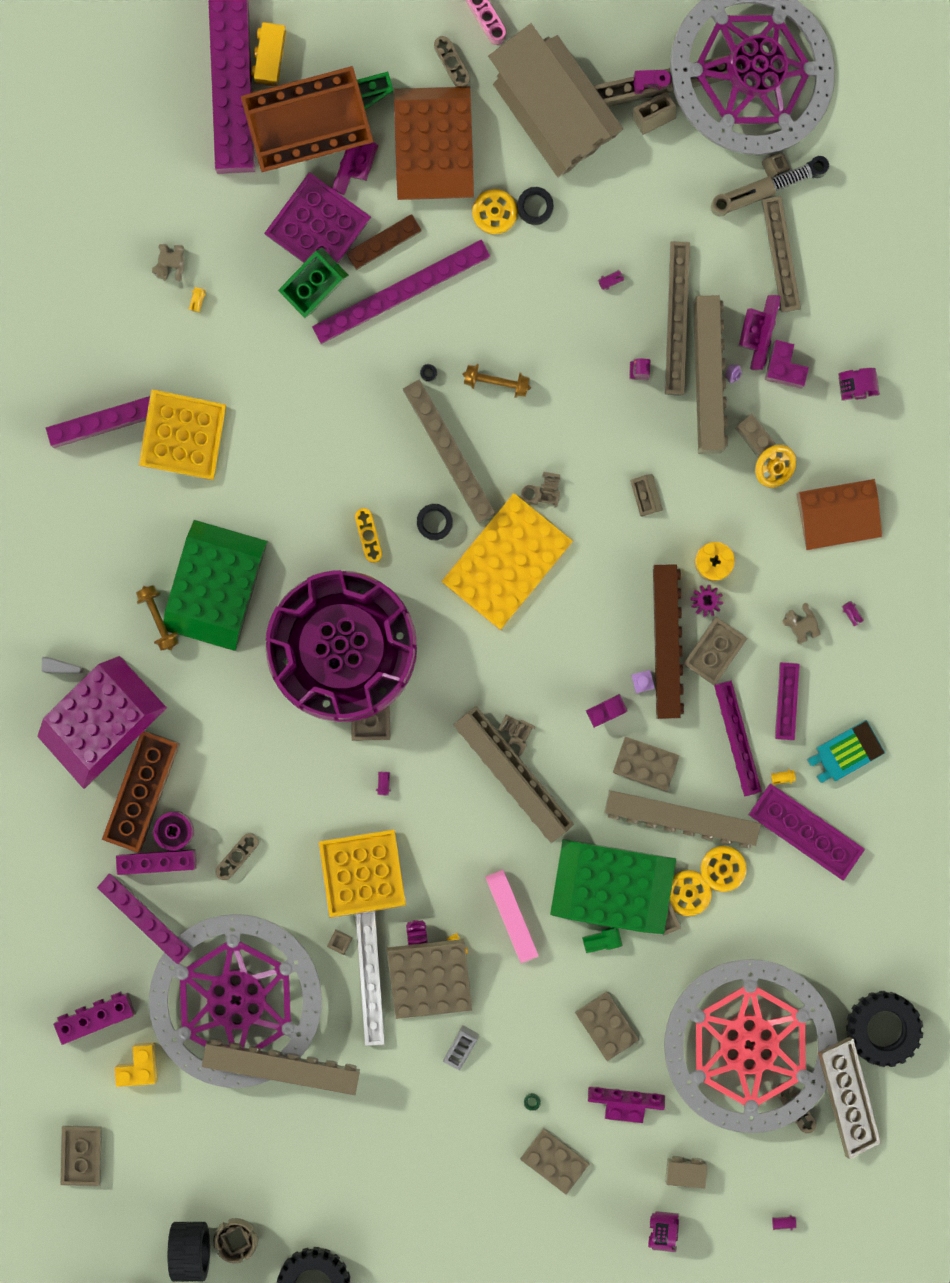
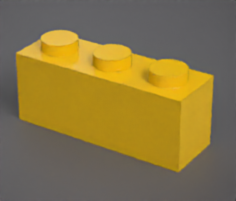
M262 22V27L258 28L257 39H260L259 47L255 46L254 58H257L256 65L252 66L251 77H254L255 83L278 86L286 36L285 25Z

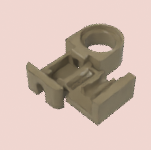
M543 472L542 478L545 479L541 487L527 485L522 489L521 498L523 501L532 504H538V502L554 504V508H556L560 496V491L558 490L560 474ZM526 489H533L535 491L533 499L525 498L524 491Z
M506 714L498 730L502 732L505 730L509 732V736H514V738L511 737L508 745L518 744L520 752L517 756L520 757L527 746L524 743L532 728L535 729V726L524 720H520L522 724H519L518 720Z

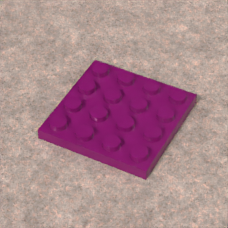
M309 172L264 234L303 263L320 248H323L339 263L370 221L371 216Z

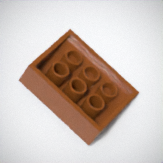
M875 479L802 491L796 494L806 550L882 537L879 499Z

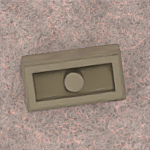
M653 474L630 480L641 517L663 510Z

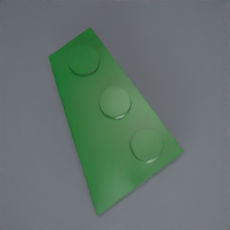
M388 71L357 80L365 110L393 92Z

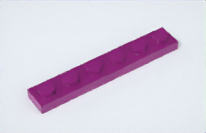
M732 680L714 685L744 797L762 792Z
M109 873L99 884L97 889L176 964H179L191 951L178 936L112 874Z

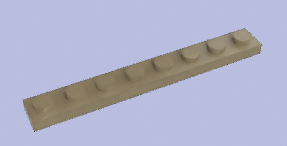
M670 242L665 395H684L690 242Z

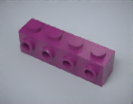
M120 991L111 995V999L108 1001L100 999L93 1002V1007L87 1009L86 1006L75 1010L76 1014L69 1016L66 1013L57 1017L58 1021L53 1023L61 1045H64L128 1019L136 1013L128 993L122 994Z

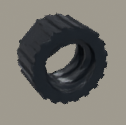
M425 364L420 370V375L424 381L430 382L436 379L437 369L434 365ZM426 369L433 371L431 377L425 376L424 371Z

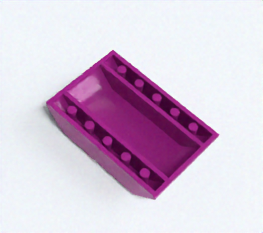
M118 656L98 664L43 718L37 737L80 786L85 789L167 707L131 667Z

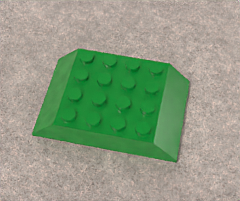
M194 520L185 540L164 613L163 622L167 631L171 633L178 632V635L236 651L268 541Z
M562 839L550 915L626 930L664 934L676 858Z

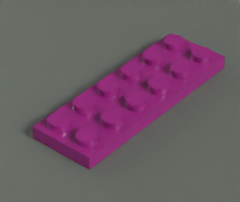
M769 783L748 814L842 881L845 880L865 851L863 847L771 783Z

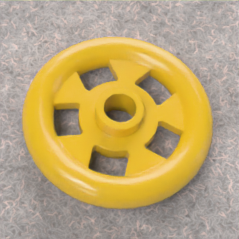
M490 189L481 193L476 198L472 208L475 224L482 231L489 234H501L508 231L514 225L518 215V208L514 198L509 193L500 189ZM490 198L492 202L485 206L483 202ZM499 198L506 201L504 206L497 202ZM497 208L499 212L493 214L491 210ZM485 211L487 219L484 220L480 216V212ZM504 211L510 212L508 220L503 218ZM491 221H499V226L492 227Z
M781 444L767 448L759 456L756 463L755 474L757 480L763 486L775 488L786 483L792 477L796 468L795 453L790 447ZM777 452H783L781 458L776 457ZM768 457L771 458V459L768 461L767 465H764V463H765V461L768 459ZM789 460V465L785 467L784 461ZM766 471L770 473V475L767 478H765L764 473ZM781 474H782V476H781L780 478H778V479L775 478V475H781Z
M715 847L706 853L701 862L703 880L713 890L719 892L732 891L740 886L745 879L747 871L745 859L739 851L732 847ZM723 853L731 855L730 861L722 859ZM712 858L718 860L714 867L709 865ZM738 863L739 872H733L732 864ZM722 865L727 867L725 872L720 871ZM713 872L719 877L716 881L710 877ZM731 876L733 881L725 884L724 878Z
M686 870L675 874L670 895V903L673 910L683 916H695L702 913L711 901V888L705 883L699 872ZM692 878V884L684 885V879ZM699 884H701L704 889V892L698 893V889L696 888V886ZM675 886L681 887L679 895L673 894ZM687 890L692 891L691 897L685 895ZM699 898L701 903L694 907L692 902ZM680 899L687 903L685 908L678 905Z

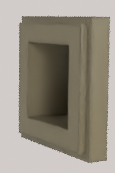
M783 152L769 156L762 161L767 176L771 178L790 170Z

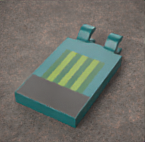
M864 720L816 747L818 753L808 758L807 761L810 766H814L821 761L826 771L816 777L820 783H823L831 777L834 781L843 778L885 754V751L868 721Z

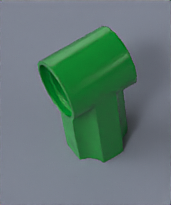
M615 927L582 937L586 953L603 949L610 950L623 946L619 928Z

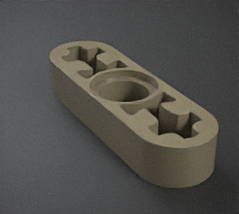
M445 36L438 37L434 42V49L453 84L456 87H467L470 82L469 73L450 39ZM439 42L447 43L446 50L448 54L445 55L444 50L438 48ZM448 58H455L457 65L449 67L446 64ZM458 69L462 77L466 76L464 78V83H462L461 81H456L458 79V75L456 73Z
M245 834L217 866L216 875L219 879H230L257 848L259 840L255 834ZM247 837L248 839H250L252 837L254 838V846H248L246 850L249 851V853L246 854L245 851L239 848L238 846L241 844V846L244 847V845L247 843L245 838ZM239 851L242 853L243 858L240 862L233 861V852ZM228 859L236 868L234 869L231 866L228 870L230 874L222 876L220 868L227 867L229 863L226 860Z
M792 1086L789 1087L788 1093L791 1098L798 1095ZM780 1092L777 1096L785 1105V1102L789 1100L785 1095L781 1096L782 1092ZM808 1111L803 1116L807 1121H812L810 1128L802 1127L804 1122L801 1118L795 1121L799 1129L804 1133H812L816 1128V1121Z

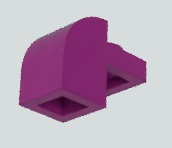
M620 694L585 710L593 728L628 712Z

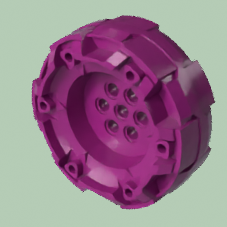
M333 570L310 576L307 580L296 585L283 597L278 607H275L266 632L267 663L272 678L279 690L301 711L327 721H358L386 709L404 691L414 671L417 658L416 630L410 613L402 600L379 580L354 571ZM345 622H349L352 625L351 630L348 632L342 631V625ZM328 626L332 627V634L324 636L323 629ZM398 633H403L402 639H397ZM359 636L365 638L362 646L355 645V639ZM345 641V649L337 650V642ZM320 645L327 647V651L323 655L317 653V648ZM352 655L359 656V661L355 665L349 663V658ZM286 659H288L287 665L284 663ZM334 659L340 661V666L337 669L330 667V662ZM386 688V693L380 694L379 690ZM324 701H329L330 705L324 707L323 703Z

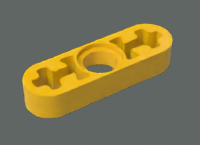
M361 508L356 512L355 520L365 558L369 562L376 563L382 558V551L373 516L368 509ZM361 512H364L366 515L369 514L366 521L368 525L372 523V527H365L361 530L360 526H364L363 521L358 519L361 516ZM366 530H371L374 533V538L371 541H366L363 538V533ZM377 542V545H373L374 550L379 552L376 555V559L368 557L371 550L370 547L366 548L365 544Z

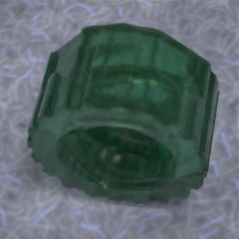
M529 1093L524 1098V1106L527 1110L536 1111L541 1105V1100L535 1093ZM530 1098L536 1099L537 1103L535 1106L528 1104Z

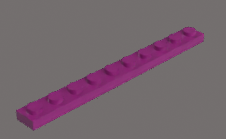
M481 239L315 324L312 328L319 342L323 344L490 258V254Z

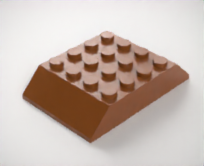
M353 66L240 96L261 172L373 143Z
M470 86L394 89L397 200L474 198Z

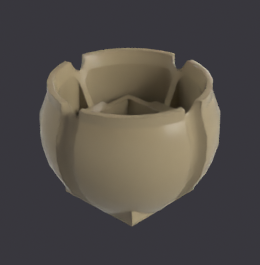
M231 1218L228 1220V1223H221L213 1239L214 1248L218 1249V1256L229 1263H241L244 1258L248 1260L254 1254L258 1244L257 1233L253 1232V1225L240 1218ZM240 1228L247 1243L232 1249L226 1234Z

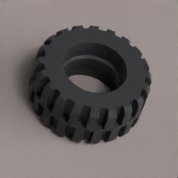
M871 992L867 997H861L859 999L860 1002L857 1005L854 1004L851 1008L853 1011L851 1014H848L847 1020L849 1022L846 1025V1031L849 1035L847 1037L854 1039L857 1054L868 1063L878 1065L879 1067H895L897 1063L903 1064L907 1062L906 1059L908 1057L912 1058L915 1055V1049H919L921 1045L919 1043L920 1038H923V1032L921 1031L923 1022L919 1018L918 1010L914 1008L911 1002L893 992ZM881 1011L895 1013L902 1023L900 1037L895 1043L887 1047L875 1045L867 1034V1026L870 1019Z
M314 1247L310 1250L309 1248H304L301 1252L297 1251L292 1254V1257L284 1262L279 1272L277 1283H296L298 1276L307 1270H319L325 1273L331 1280V1283H350V1274L346 1270V1264L339 1260L340 1257L337 1254L332 1255L330 1250H319L320 1247Z

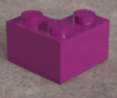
M775 340L765 380L800 389L805 386L809 367L790 363L795 344Z

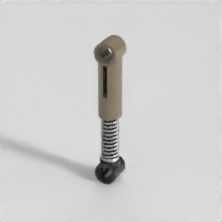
M816 156L804 166L802 165L798 169L795 168V170L792 169V171L789 170V172L782 173V175L779 174V176L776 175V178L773 177L772 179L769 176L728 193L715 196L711 203V211L714 215L721 217L731 211L775 195L778 189L787 188V185L799 183L800 180L803 182V179L806 180V178H821L829 169V161L824 156ZM820 163L823 166V170L817 171L814 168V164ZM722 201L725 203L726 208L721 210L717 208L716 203Z

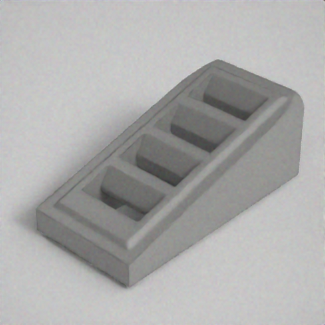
M42 657V671L45 673L83 672V668L49 657Z
M462 1025L443 1062L460 1071L477 1042L479 1034ZM460 1041V1042H462V1043L468 1045V1047L466 1048L465 1046L459 1044L458 1042ZM456 1048L464 1052V1055L455 1051L454 1049ZM451 1055H454L455 1057H457V1058H459V1059H461V1060H460V1062H459V1061H457V1060L451 1058L450 1056H451Z

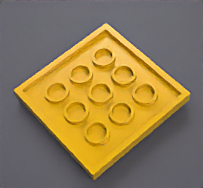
M154 389L151 390L138 466L214 480L226 404Z
M394 829L319 841L329 918L406 906Z

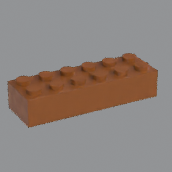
M145 730L139 735L102 840L137 853L141 852L180 743Z

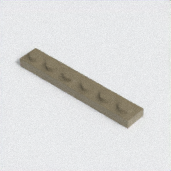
M778 196L762 199L777 293L781 296V313L800 310L782 198Z

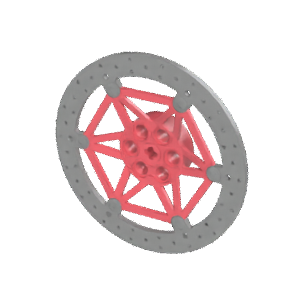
M754 959L736 960L718 965L706 971L689 984L676 1001L670 1013L664 1042L665 1059L670 1078L686 1104L699 1116L718 1127L742 1133H760L784 1127L806 1114L818 1102L827 1088L818 1055L813 1072L806 1070L805 1022L813 1019L818 1037V1052L837 1043L836 1030L831 1013L823 998L807 980L782 965ZM743 979V987L703 1011L697 1008V1004L715 988L730 981ZM757 980H768L785 987L795 994L804 1006L799 1010L793 1008L757 987ZM759 994L787 1010L791 1015L766 1021L762 1018L757 995ZM744 995L738 1016L731 1020L710 1016V1013ZM750 997L755 1015L745 1014ZM688 1020L696 1022V1070L688 1073L683 1053V1039ZM747 1020L754 1022L751 1029L744 1028V1023ZM708 1021L725 1025L721 1034ZM793 1021L780 1034H777L773 1028V1025ZM703 1026L719 1041L720 1047L704 1066H702ZM797 1026H799L798 1066L779 1048V1042ZM736 1030V1038L729 1039L727 1037L728 1032ZM763 1030H770L769 1038H761ZM747 1040H749L750 1042L754 1041V1043H752L753 1046L751 1048H749L748 1046L744 1047V1045H747L745 1043ZM764 1049H769L771 1052L768 1058L761 1057V1052ZM729 1050H737V1056L735 1058H728ZM779 1055L793 1070L773 1065V1062ZM723 1056L727 1065L708 1071ZM747 1059L754 1060V1065L751 1068L744 1066ZM766 1069L792 1077L761 1097H757L762 1073ZM730 1070H736L745 1097L737 1095L711 1080L710 1077ZM745 1074L756 1075L751 1095ZM704 1082L744 1105V1113L733 1112L718 1106L703 1095L697 1086ZM798 1082L805 1085L800 1093L785 1105L771 1111L758 1113V1105Z

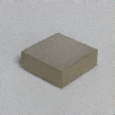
M335 929L327 947L344 955L353 937Z

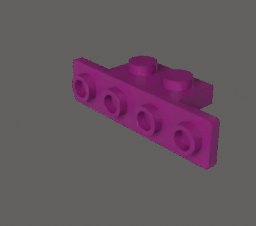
M373 142L345 150L343 159L340 162L339 171L334 179L333 189L345 195L350 178L367 181L379 145Z
M779 295L767 296L764 312L752 308L747 309L738 346L754 351L750 365L751 370H763L766 364V356L771 344V335L776 324V314L780 307L781 296Z
M600 1087L588 1088V1102L606 1104L605 1119L643 1123L645 1108L665 1109V1095Z

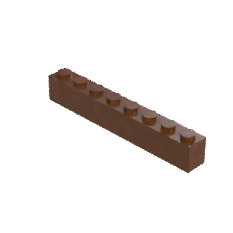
M677 564L653 565L656 719L681 718V714H684V703H680V695L684 694L683 684H680V676H683V664H679V657L683 656V647L679 645V638H682V626L678 624V618H682V608L678 607V599H681V588H678L677 580H681V569H677Z

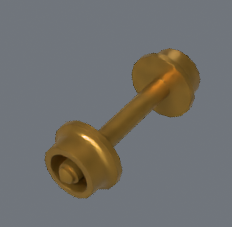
M479 364L475 366L468 365L467 370L462 373L465 377L464 384L471 386L472 389L475 388L476 381L515 388L514 398L518 396L526 397L527 390L531 389V386L528 385L530 378L523 376L520 372L518 381L478 373Z
M143 585L142 589L136 592L137 604L147 602L162 637L154 641V644L158 645L160 651L172 650L173 646L179 644L177 639L178 632L168 634L155 604L154 598L161 595V592H158L154 585L149 587Z

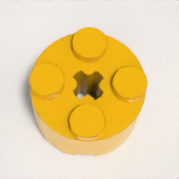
M721 542L705 544L698 550L694 559L696 571L703 579L708 581H719L727 577L732 572L735 563L733 551ZM716 557L719 564L712 566L710 559Z

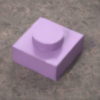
M650 670L631 675L635 693L655 689Z

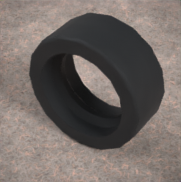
M530 187L524 190L519 196L517 203L518 214L521 219L531 225H540L546 222L552 215L554 207L550 193L540 187ZM531 195H539L546 201V211L539 217L528 215L524 209L525 200Z
M440 504L426 505L417 516L418 530L423 537L429 540L443 539L452 529L453 519L451 513L445 506ZM431 511H439L445 516L446 525L439 533H431L424 527V517Z

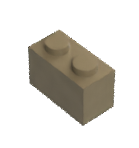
M667 92L633 108L634 122L642 135L676 119V105Z
M753 414L735 427L758 458L767 448L776 444Z
M672 1156V1159L667 1158L666 1185L705 1189L707 1164L703 1162V1159L691 1158V1161L684 1160V1157Z

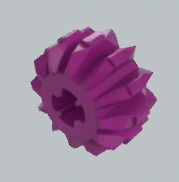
M703 585L699 586L701 593L697 590L693 591L698 597H691V601L697 602L691 605V607H699L696 614L703 610V617H707L708 611L711 616H714L713 609L717 612L721 610L716 604H723V601H718L717 598L723 595L722 593L715 595L718 590L717 587L711 592V585H707L706 591ZM704 596L705 598L708 596L711 598L709 600L711 602L710 606L709 604L706 606L703 604L704 600L702 598Z
M418 920L408 922L406 925L408 945L428 943L426 923Z

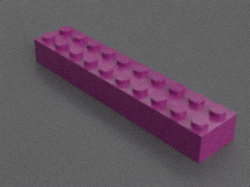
M208 0L215 170L217 174L255 172L254 143L240 97L252 93L248 0Z

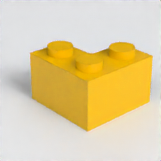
M155 1042L135 1044L133 1046L134 1063L117 1064L114 1067L116 1087L155 1084L157 1082Z

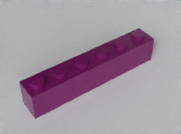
M150 396L46 427L50 445L53 448H57L146 421Z

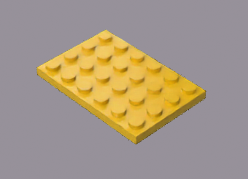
M513 493L441 582L501 630L573 541Z

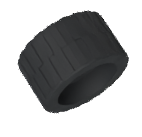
M173 1222L169 1231L167 1250L168 1272L171 1281H205L210 1262V1236L207 1223Z

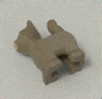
M159 244L158 264L152 268V273L157 278L165 281L168 275L167 268L177 269L175 274L176 280L181 281L185 262L183 257L184 247L182 245H174V252L170 253L168 245Z
M804 603L802 606L807 616L800 621L793 610H789L783 619V624L792 628L793 633L797 637L798 644L808 641L806 637L808 632L811 633L812 638L821 635L815 615L809 609L808 603Z

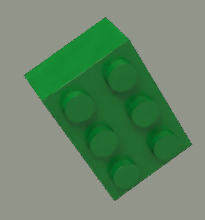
M320 248L303 263L278 291L306 318L349 275L323 248Z

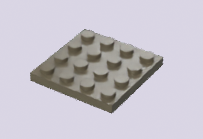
M464 939L387 947L396 1019L472 1011Z

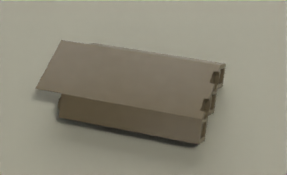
M530 23L488 55L499 72L497 75L498 79L493 83V86L558 178L571 171L580 161L593 155L601 145L614 139L623 130L558 35L542 39L535 27Z

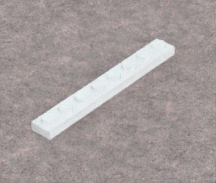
M375 911L356 914L365 1046L385 1044Z

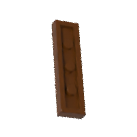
M411 214L348 251L346 254L355 269L358 270L422 232Z

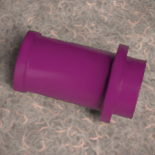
M617 270L605 277L601 276V279L598 280L601 289L609 290V287L623 282V276L615 279V277L622 275L621 271Z
M849 601L842 606V612H845L853 626H856L858 622L854 617L857 618L859 623L863 622L864 619L856 609V604Z
M378 772L377 795L389 796V792H391L389 789L390 772Z
M789 1215V1217H772L773 1230H793V1228H796V1217H792V1215Z

